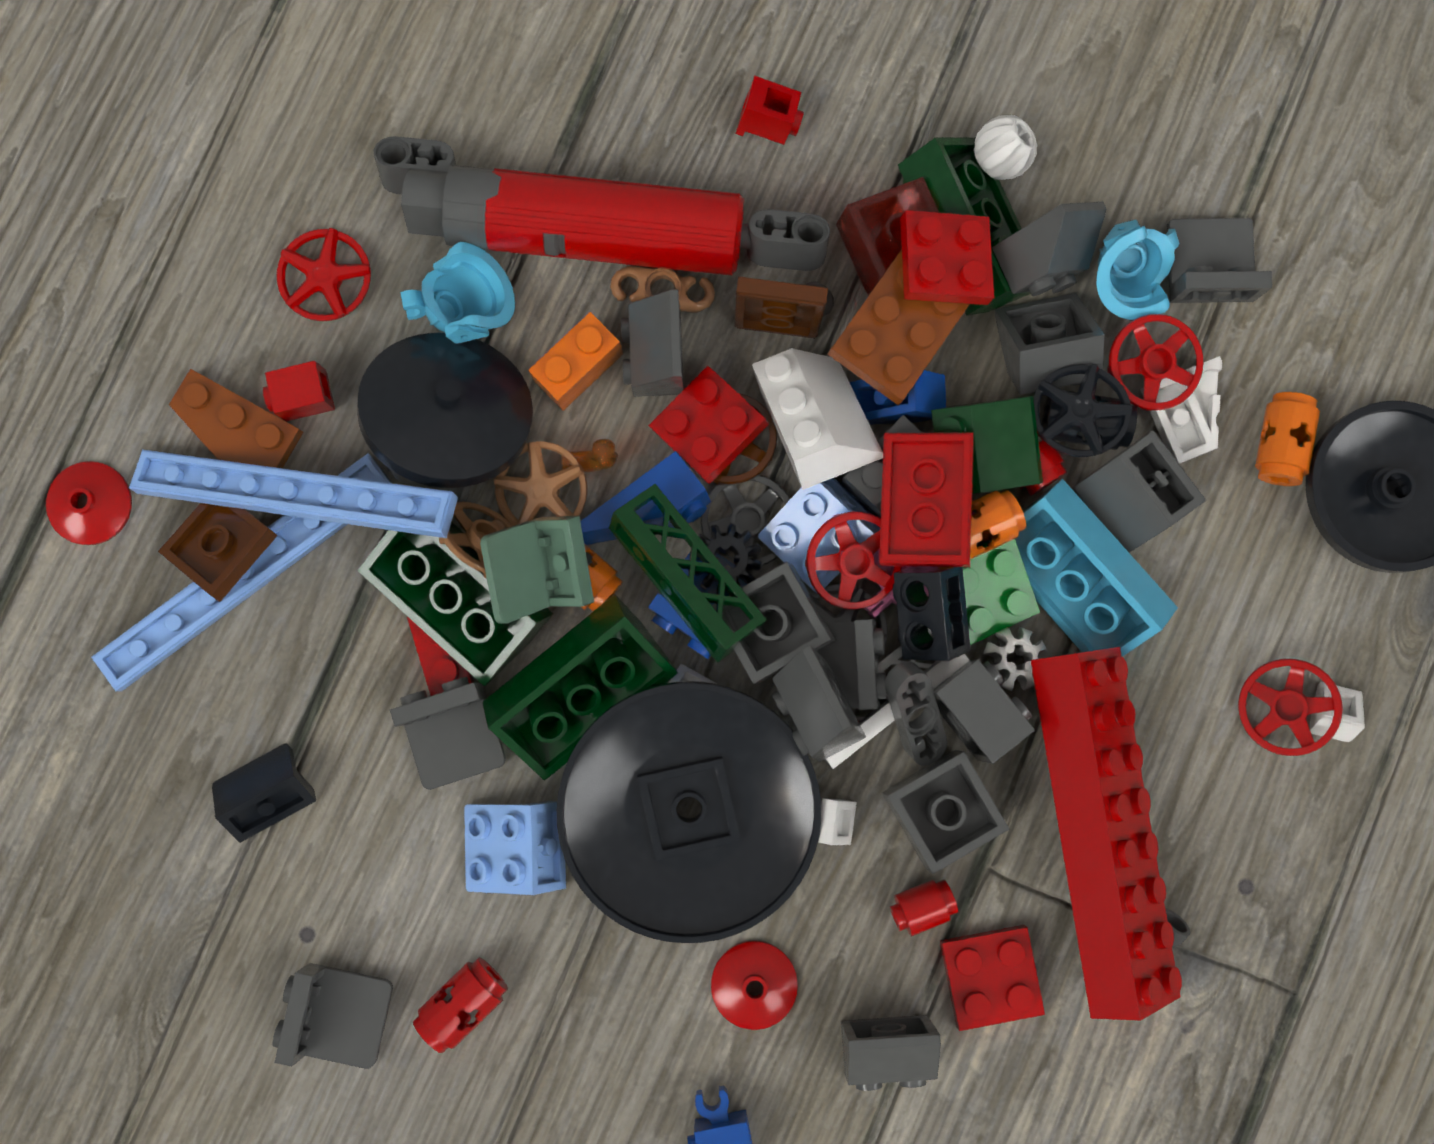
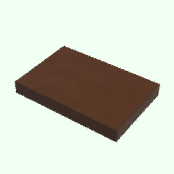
M738 276L735 327L737 329L815 339L818 336L824 314L828 288Z

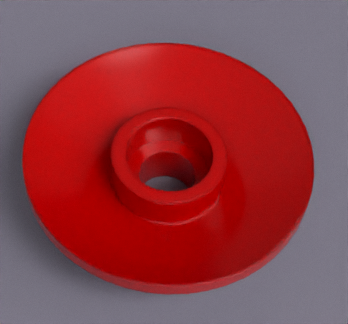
M93 461L76 463L64 469L52 482L46 498V512L54 530L66 540L80 545H97L112 539L127 523L132 508L131 491L124 477L114 468ZM82 494H86L87 504L83 508H79L78 499Z
M746 941L732 946L719 958L712 973L711 992L717 1009L729 1022L744 1029L760 1030L777 1024L790 1012L797 996V976L792 962L783 951L767 942ZM751 981L760 982L763 985L762 992L756 996L750 995L746 990L748 983Z

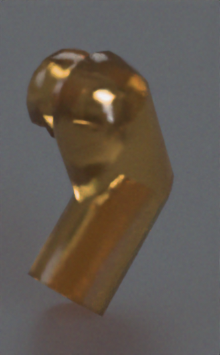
M609 439L596 440L590 451L570 452L578 460L584 472L611 468L618 459V454L615 452V444ZM562 456V470L571 467L572 464Z

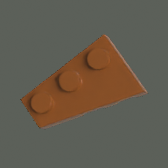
M192 369L189 370L169 403V406L218 460L283 468L304 433L295 426Z

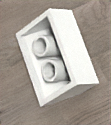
M791 348L752 364L761 395L802 490L883 458L881 447L839 362L832 357Z

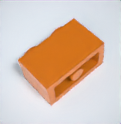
M589 312L528 371L534 382L564 411L623 355L620 341Z

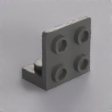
M1171 219L1168 222L1167 232L1169 229H1175L1180 243L1174 250L1175 260L1169 272L1170 303L1254 302L1272 288V271H1256L1252 219Z

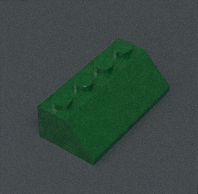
M935 137L899 163L898 167L903 176V186L906 192L913 198L918 211L989 217L994 299L988 305L970 304L965 310L966 316L990 312L1031 294V292L1012 293L992 247L1022 228L1000 181L989 176L977 162L974 153L976 138Z
M451 521L450 534L464 533ZM388 530L357 571L483 686H486L532 641L554 614L548 608H545L508 624L497 623L493 615L487 578H484L482 572L462 562L450 551L446 544H440V537ZM459 546L468 555L479 561L478 554L474 549Z
M614 594L482 702L487 727L545 781L568 762L577 742L601 714L614 704L636 692L667 683L678 672L642 622Z

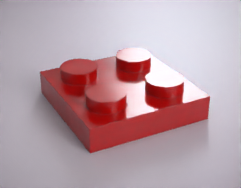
M905 210L900 218L904 299L988 305L994 299L989 217Z
M707 365L648 426L710 485L769 423L765 417Z
M1019 925L940 940L956 1027L959 1031L1045 1015L1027 926Z

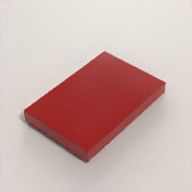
M884 433L879 564L881 566L970 567L973 433Z

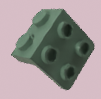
M579 516L539 517L482 537L480 542L493 615L497 623L508 624L550 606L583 607L594 602Z

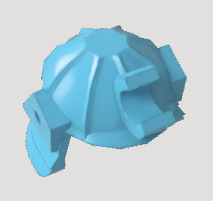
M1137 220L1115 225L1103 240V248L1099 249L1100 255L1096 284L1102 303L1111 313L1127 320H1134L1150 314L1165 313L1169 309L1170 302L1160 283L1169 274L1175 260L1174 250L1180 244L1175 229H1169L1166 234H1163L1155 229H1147L1145 226L1140 227Z
M467 242L456 243L449 249L445 257L433 264L434 270L428 272L423 279L421 291L406 290L400 292L403 309L406 310L408 320L418 319L426 315L430 325L444 332L446 337L455 344L489 336L488 329L500 328L506 325L511 320L515 310L513 287L504 269L485 250Z

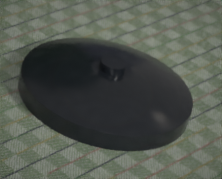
M438 332L419 334L400 340L383 350L370 363L359 386L357 416L366 444L374 455L389 469L419 484L440 488H459L490 480L514 463L528 440L532 424L533 405L529 388L522 374L501 352L477 339L455 344L446 337L445 333Z
M1382 401L1369 404L1340 418L1326 430L1313 450L1310 471L1306 475V498L1309 511L1323 538L1335 551L1349 561L1361 567L1385 573L1411 572L1434 566V409L1408 401Z

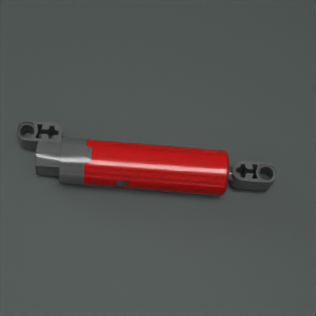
M393 136L380 140L374 148V158L384 189L391 193L402 194L401 206L408 233L444 237L446 245L454 246L458 242H467L491 251L731 276L737 271L740 248L747 249V255L750 260L756 265L764 267L812 271L820 268L826 258L830 227L824 218L811 213L766 209L756 212L750 218L749 223H743L744 199L740 193L499 168L489 169L456 165L452 148L445 142L437 140Z

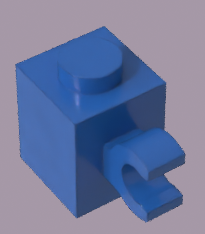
M724 1085L719 1086L720 1101L714 1106L707 1105L704 1102L702 1090L696 1091L695 1106L698 1113L704 1118L695 1119L694 1135L687 1136L688 1144H752L746 1109L728 1113L729 1095Z

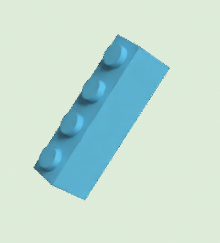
M1063 479L1023 511L1026 528L1019 532V536L1015 540L1036 601L1081 652L1120 647L1121 656L1123 657L1163 630L1178 607Z

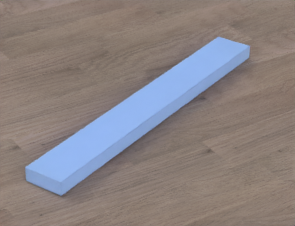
M143 449L129 489L142 495L447 538L458 500V497L452 491Z
M369 453L337 475L392 483ZM283 515L268 526L278 536L221 602L210 596L195 582H192L91 658L115 691H123L347 524Z

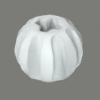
M1002 115L989 120L977 133L974 142V153L977 162L989 176L996 180L1013 179L1022 175L1032 165L1037 155V142L1033 131L1026 122L1015 115Z
M1007 627L996 632L1000 646L987 642L983 654L993 657V666L1002 675L1004 680L1000 687L1012 691L1016 679L1023 690L1035 686L1031 660L1039 659L1038 654L1047 652V649L1042 640L1035 645L1031 644L1030 636L1033 631L1019 627L1017 637L1014 638L1010 628ZM1014 649L1016 655L1024 657V663L1017 665V668L1015 663L1007 662L1006 658L1008 654L1014 652Z

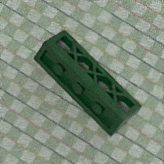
M653 484L613 512L609 525L611 532L717 663L728 656L740 641L765 623L767 619L656 484ZM652 500L663 513L662 526L645 524L635 511ZM669 521L675 528L668 527ZM655 535H661L660 542ZM667 537L684 539L691 547L690 560L672 558L666 550ZM696 556H698L702 560V562L696 561ZM682 569H689L688 576ZM695 571L712 573L719 581L718 593L700 592L694 585ZM726 590L730 596H724V591ZM710 603L716 604V610L712 607ZM723 605L740 607L751 621L734 633L722 619Z

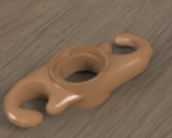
M626 266L616 271L611 279L610 288L618 301L626 299L627 295L621 288V282L627 277H632L638 282L637 290L629 296L631 302L653 296L651 294V286L659 279H667L673 283L675 290L679 292L680 311L698 313L710 307L715 297L713 284L707 278H701L699 284L704 289V297L698 302L690 300L687 292L696 283V278L693 276H678L670 269Z

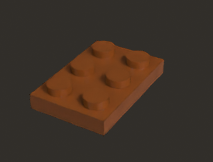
M901 250L830 349L828 355L899 405L970 304L904 299Z

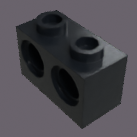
M912 566L895 572L893 596L897 602L899 620L897 636L902 648V658L907 660L950 661L971 651L963 568ZM924 585H925V586L927 587V589H928L929 597L927 596V594H926L925 591H924ZM928 628L933 634V639L929 635Z

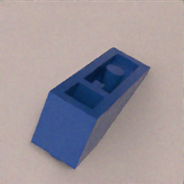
M675 451L582 519L580 522L583 540L586 545L616 540L617 538L609 529L613 512L653 484L659 487L688 524L696 521L706 512V506L711 503V500L704 486ZM652 500L635 511L645 524L662 526L663 513ZM669 521L668 527L675 528Z

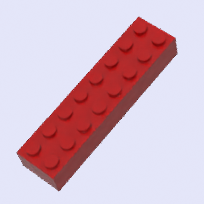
M1120 647L1031 660L1090 1018L1141 1021L1181 997L1182 978L1179 969L1175 967L1172 950L1174 932L1171 924L1167 921L1164 904L1166 886L1159 875L1157 863L1159 846L1158 840L1151 829L1149 817L1151 799L1143 783L1141 771L1143 754L1136 742L1133 725L1136 718L1135 708L1129 700L1126 685L1128 677L1127 663L1121 656Z

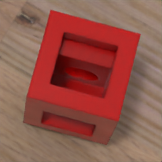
M754 75L743 104L735 134L743 136L745 132L784 145L788 135L796 136L800 128L804 112L797 109L802 92Z

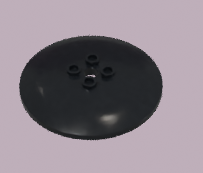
M685 681L660 684L636 692L611 706L589 726L577 742L566 764L558 791L557 829L564 859L580 889L598 909L616 923L635 933L666 942L703 943L724 939L752 928L773 914L790 898L808 871L816 851L821 827V797L816 774L808 754L804 756L799 750L793 738L792 729L781 717L759 700L733 688L707 682ZM685 797H693L701 803L702 809L697 816L685 818L676 809L678 802Z

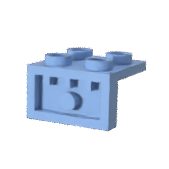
M832 478L804 490L801 487L758 534V538L784 563L792 564L800 578L815 591L807 574L805 560L810 541L816 531L836 514L852 511L872 513L835 478ZM847 521L858 543H862L880 530L879 526L869 521ZM835 527L824 535L818 545L815 557L839 552L840 546ZM816 570L817 577L823 588L840 573L833 570Z
M557 801L530 804L465 805L466 890L468 892L537 895L566 889V862L557 829Z

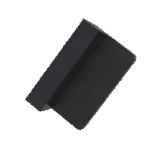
M287 743L218 779L212 784L215 819L239 843L316 802L315 791L296 770L293 749Z

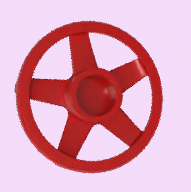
M334 228L309 231L294 239L285 249H282L277 267L278 289L285 303L300 316L314 321L337 320L354 311L365 298L371 281V268L365 251L352 237ZM325 238L320 255L315 260L295 252L299 247L311 240ZM338 240L351 246L358 254L362 264H337L335 257ZM288 263L306 275V280L291 296L288 292L285 278ZM363 276V284L358 296L349 306L345 307L339 291L343 280ZM319 292L325 296L334 313L316 314L304 310L299 305L314 293Z
M1150 314L1132 320L1117 334L1110 349L1107 371L1121 383L1127 392L1130 403L1147 411L1166 410L1184 402L1197 388L1203 372V352L1198 338L1185 323L1172 316ZM1156 321L1165 322L1176 326L1179 330L1163 344H1156L1144 324ZM1133 330L1140 348V355L1118 362L1121 344ZM1187 339H1190L1196 354V370L1194 375L1176 364L1175 354ZM1142 374L1144 376L1143 400L1127 389L1120 375ZM1168 378L1188 387L1178 397L1167 402L1156 403L1162 379Z
M859 511L836 514L816 531L810 541L805 560L809 580L815 591L825 601L834 606L850 610L870 607L881 601L891 592L894 584V573L900 571L902 566H894L892 576L874 563L873 556L880 548V530L862 543H858L847 523L848 520H865L880 527L881 519L879 517ZM835 527L840 546L839 552L815 557L820 541L830 529ZM816 570H833L841 573L838 599L830 595L823 588L817 577ZM867 578L885 587L870 599L850 602L858 579Z
M1299 659L1274 660L1257 668L1242 686L1238 701L1241 723L1252 740L1270 752L1285 756L1309 754L1326 745L1337 732L1343 712L1340 692L1331 677L1316 665ZM1291 666L1285 688L1282 691H1277L1256 681L1269 670ZM1305 669L1317 675L1327 685L1332 697L1304 696L1303 682ZM1249 692L1271 708L1269 714L1254 729L1249 722L1246 711V700ZM1334 710L1333 720L1329 729L1319 740L1314 742L1306 721L1309 714ZM1288 725L1302 747L1282 748L1265 741L1263 738L1280 726Z

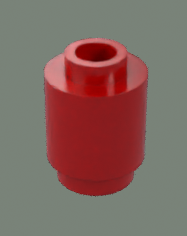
M932 879L895 894L896 904L890 906L893 919L899 931L907 929L911 937L949 922L950 916L959 912L953 893L946 880L935 883Z

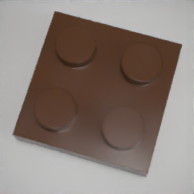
M200 503L158 552L210 596L221 602L278 535L245 509Z

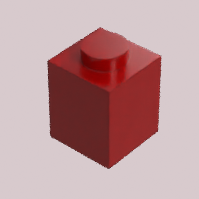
M315 360L265 372L268 385L263 387L265 404L270 412H274L275 415L286 422L335 410L327 371Z

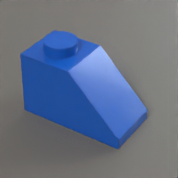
M924 370L899 405L862 379L849 382L870 425L895 424L902 415L911 423L932 420L931 410L946 407L945 375Z

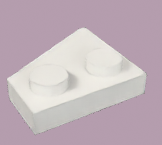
M1220 356L1204 362L1200 382L1195 391L1184 402L1166 410L1150 411L1163 444L1179 464L1218 448L1219 428L1216 424V417L1220 412L1221 395H1217L1218 372L1222 370ZM1196 366L1188 368L1186 371L1194 375ZM1164 378L1160 383L1156 403L1170 401L1181 395L1188 387ZM1143 387V388H1141L1140 390H1141L1142 395L1144 396V387Z

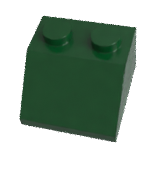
M1033 396L955 405L931 410L934 433L974 434L972 493H983L1043 483Z

